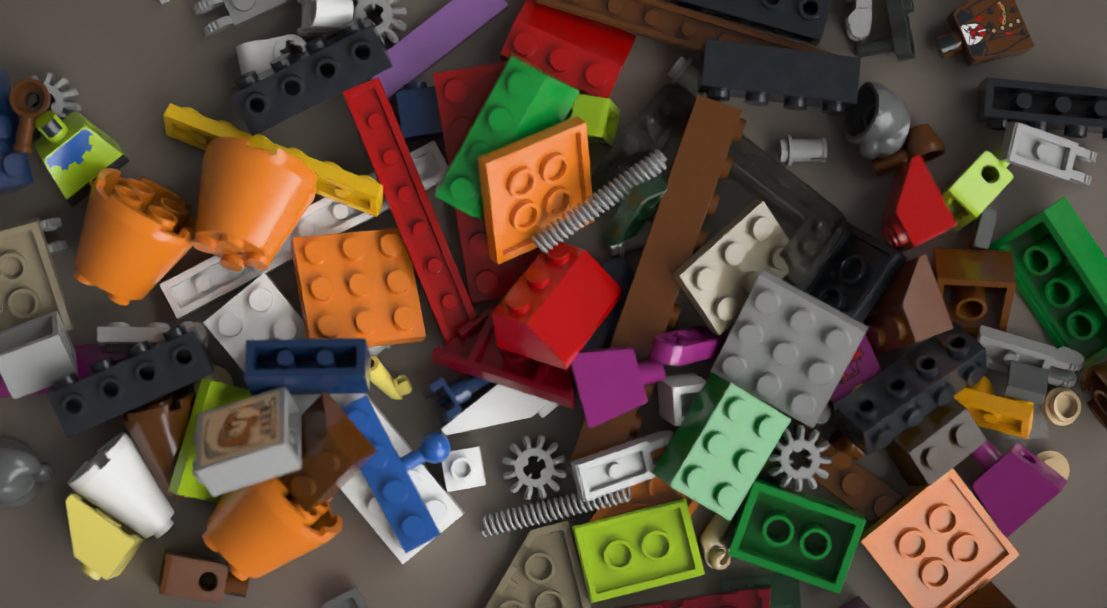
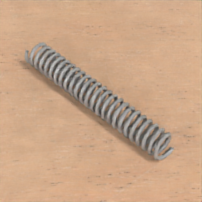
M655 149V154L650 153V158L645 156V162L639 160L640 166L634 163L635 170L629 167L630 173L624 171L625 177L619 174L620 181L614 178L615 185L612 182H608L610 189L603 185L604 191L598 189L599 195L593 192L594 199L588 196L589 203L583 200L582 203L585 208L582 204L578 203L577 207L580 212L576 207H572L574 214L567 210L569 218L562 214L564 222L557 218L560 227L556 222L552 221L553 228L550 225L546 227L549 233L545 229H541L544 237L539 232H536L539 241L535 236L531 235L533 243L544 253H548V248L553 249V245L558 246V241L563 242V237L568 239V233L573 235L574 231H579V227L584 228V223L589 224V219L594 221V216L599 217V214L604 213L605 209H610V205L615 206V201L620 203V198L625 199V194L630 195V190L635 192V186L637 188L641 187L640 182L646 184V180L651 181V176L656 177V172L661 174V168L663 170L667 168L664 162L667 158L658 149Z
M630 486L626 488L627 496L624 489H621V498L618 491H615V499L613 494L610 493L608 494L609 501L607 495L603 496V502L601 497H598L597 504L595 499L591 500V505L589 501H585L586 508L583 501L579 499L577 492L580 510L577 506L575 494L571 493L574 511L571 507L570 497L566 494L565 501L568 512L565 508L564 499L560 495L559 502L562 514L559 509L558 500L554 497L553 504L556 515L553 510L552 501L548 498L547 505L550 517L544 500L541 501V506L537 501L535 507L530 503L529 508L532 520L530 519L528 506L524 505L523 509L518 506L517 510L521 525L514 507L512 508V515L509 509L506 510V516L504 511L501 510L500 517L495 511L494 518L491 513H489L488 519L486 515L482 516L486 533L483 530L480 533L487 538L488 534L490 536H493L494 533L498 535L500 532L505 533L506 530L510 532L511 529L516 530L518 527L522 529L523 526H534L535 523L540 524L541 521L546 523L547 520L552 521L553 518L558 520L559 517L563 519L564 516L569 517L571 514L575 516L576 513L581 514L583 511L587 513L588 510L593 511L595 508L599 510L600 507L605 508L606 505L609 507L612 504L617 506L618 502L621 504L624 501L629 503L631 499ZM524 513L527 519V523L524 520Z

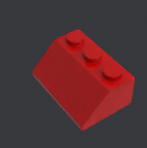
M526 0L500 53L501 61H507L510 53H513L580 90L579 94L610 99L637 36L609 25L535 3L536 0Z
M920 155L911 158L896 169L881 218L884 228L880 230L883 241L901 253L911 250L957 225Z
M558 242V246L553 245V249L548 248V253L540 252L492 312L497 348L566 370L623 296V289L585 249Z

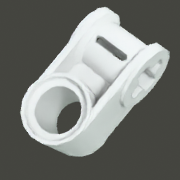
M298 0V3L302 4L301 27L297 28V35L303 37H320L325 35L330 37L332 34L339 32L341 26L353 19V1Z
M287 34L271 39L250 41L236 46L241 76L253 70L258 75L270 69L269 63L281 55L291 53V47L296 46L302 52L306 51L304 47L307 44L306 41L295 34Z

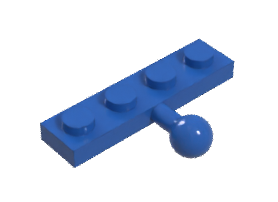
M367 395L341 408L377 450L360 469L405 553L441 535L408 471L426 461L429 463L444 461L449 456L451 450L448 438L442 433L430 432L421 439L419 448L400 457Z

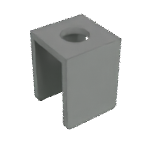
M57 311L0 331V374L12 398L17 399L54 385L53 381L69 373L75 372L76 376H78L76 351Z

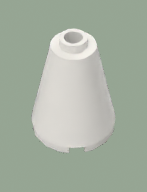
M122 431L97 450L98 454L89 462L86 460L72 475L67 484L72 488V491L147 539L154 535L158 539L173 526L174 522L170 518L173 516L174 510L161 491L132 438Z

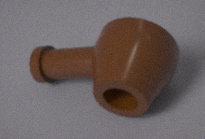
M27 78L20 80L13 86L10 92L11 107L20 115L16 141L12 146V151L32 154L31 142L35 119L43 115L50 106L51 97L48 88L36 79ZM33 94H38L40 97V102L36 107L28 105V99Z
M921 124L909 129L905 140V149L897 151L885 159L875 158L872 160L876 175L880 176L883 175V172L902 166L917 155H920L923 162L926 163L942 156L946 150L940 137L930 125Z
M838 429L833 432L829 443L836 449L831 459L832 464L836 468L846 469L850 466L852 459L859 460L865 456Z

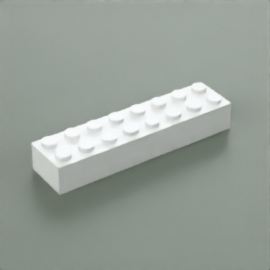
M266 273L260 275L203 322L243 371L245 370L246 340L306 339L303 316ZM367 393L329 395L340 408H343L367 395ZM321 394L291 396L301 410L302 415ZM367 395L399 456L402 457L413 451ZM424 463L408 471L441 533L465 513ZM361 469L340 488L402 564L432 541L430 540L405 553Z

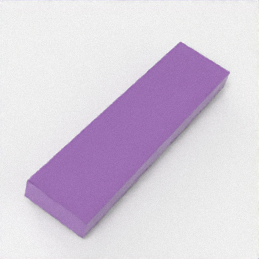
M452 0L387 50L392 59L393 67L370 79L380 78L387 98L390 100L396 95V92L404 89L403 85L416 80L509 8V5L505 0Z

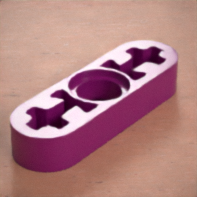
M695 326L657 334L653 339L650 357L670 365H684L718 357L728 335L725 332L721 335L714 334L706 326Z

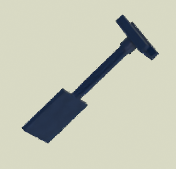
M618 255L601 265L623 289V296L582 350L598 349L613 338L635 275L624 257L620 258ZM471 375L464 380L458 378L452 383L447 384L442 377L430 384L423 391L426 399L434 394L438 395L439 399L435 401L437 407L441 408L444 406L447 410L439 418L443 426L463 412L460 405L472 398L471 393L490 383V381Z

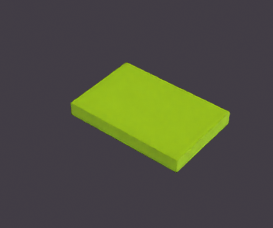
M202 378L168 491L178 495L219 503L224 494L213 497L205 484H200L196 480L192 468V463L196 460V446L193 435L194 432H197L198 414L255 396L251 395L250 390Z
M686 498L572 526L591 603L705 575Z

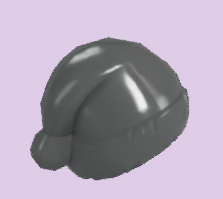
M866 81L858 89L857 104L848 111L843 128L844 137L851 143L860 146L859 152L864 159L873 160L877 157L885 159L897 152L904 144L910 128V113L906 104L889 88L879 83Z
M2 438L0 439V506L7 508L20 507L33 499L39 491L41 483L44 484L53 478L54 468L47 462L40 463L35 454L26 445L12 439Z

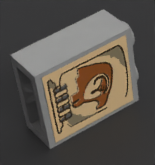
M285 386L198 414L197 432H194L193 435L196 446V460L193 461L192 468L196 480L200 484L204 483L213 497L301 469V410Z

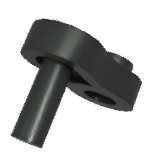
M886 0L892 36L857 43L858 56L863 58L895 51L899 62L915 59V45L909 19V13L915 11L914 0Z

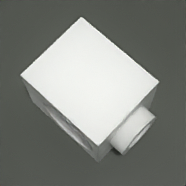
M480 446L450 451L449 456L442 461L447 492L487 484Z

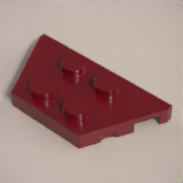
M494 302L480 313L477 320L468 322L457 331L458 336L446 346L441 348L438 345L431 353L433 363L569 408L574 406L571 364L565 370L497 348L492 312L499 305L498 303Z

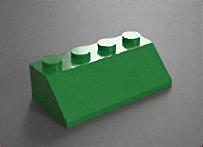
M510 53L435 190V197L473 217L485 221L478 158L562 123L580 90Z
M1066 196L992 242L989 247L995 251H1012L1016 288L1056 348L1063 346L1071 348V350L1079 351L1085 357V362L1082 368L1079 369L1081 371L1107 356V258Z

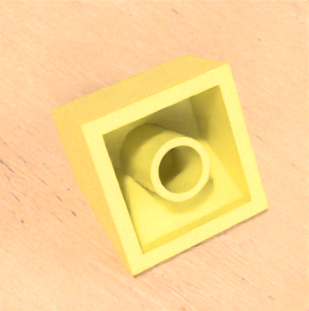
M70 494L66 500L74 557L82 562L79 568L97 581L101 577L108 580L119 576L146 538L79 494Z

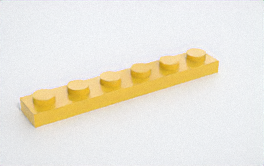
M170 103L163 114L166 136L205 151L210 141L221 137L249 139V147L261 148L274 155L276 150L280 149L298 158L315 172L318 177L315 183L317 187L316 194L375 217L378 216L383 207V185L370 176H358L343 170L333 162H322L311 158L297 148H285L271 142L261 134L252 137L251 134L237 129L227 121H215L202 116L191 107L182 108Z

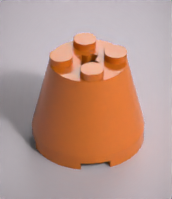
M221 137L213 139L208 143L202 159L196 233L193 247L199 251L211 253L221 258L219 263L233 271H242L243 266L267 270L273 258L313 202L317 192L315 183L318 177L304 162L283 150L277 149L274 155L261 148L249 147V139Z
M106 168L99 171L90 190L75 258L76 270L73 275L83 284L89 286L96 285L108 292L107 296L113 302L127 306L130 300L143 299L193 246L197 218L195 219L188 212L191 204L161 184L143 176L139 180L120 177L121 172L118 169Z
M280 476L224 493L207 520V531L203 533L202 538L211 550L220 552L229 562V569L233 575L245 581L249 577L260 578L329 542L341 531L343 519L338 515L335 516L329 502L333 499V496L306 512L282 484Z

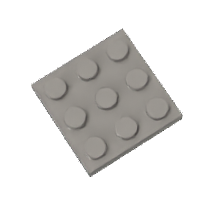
M763 270L710 372L717 374L749 394L814 429L868 327Z

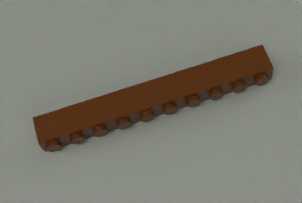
M697 95L609 348L634 346L638 362L652 359L650 351L654 336L665 333L667 325L675 327L682 305L675 303L681 287L672 273L692 256L693 251L697 252L704 245L708 231L701 228L705 216L713 217L721 194L714 191L718 179L726 180L734 157L728 156L727 153L732 140L740 142L747 120L740 118L743 110ZM655 382L644 385L648 401ZM639 406L591 428L588 427L585 416L568 466H571L570 462L626 443L629 435L636 437L643 419V415L637 413Z

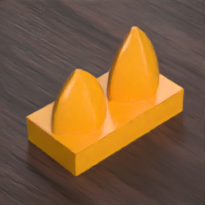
M983 376L978 383L968 385L954 395L953 398L967 408L978 426L1028 439L1032 429L1034 403L1012 398L1004 394L1002 397L995 396L994 388L986 376Z

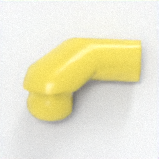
M371 356L370 381L393 400H401L404 395L412 392L413 387L406 375L400 374L393 379L376 356Z

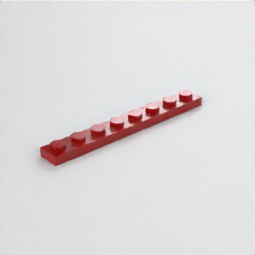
M378 77L343 91L342 94L379 184L383 185L384 197L444 343L447 345L458 336L457 331L468 322H473L478 318ZM456 370L458 377L462 380L471 376Z

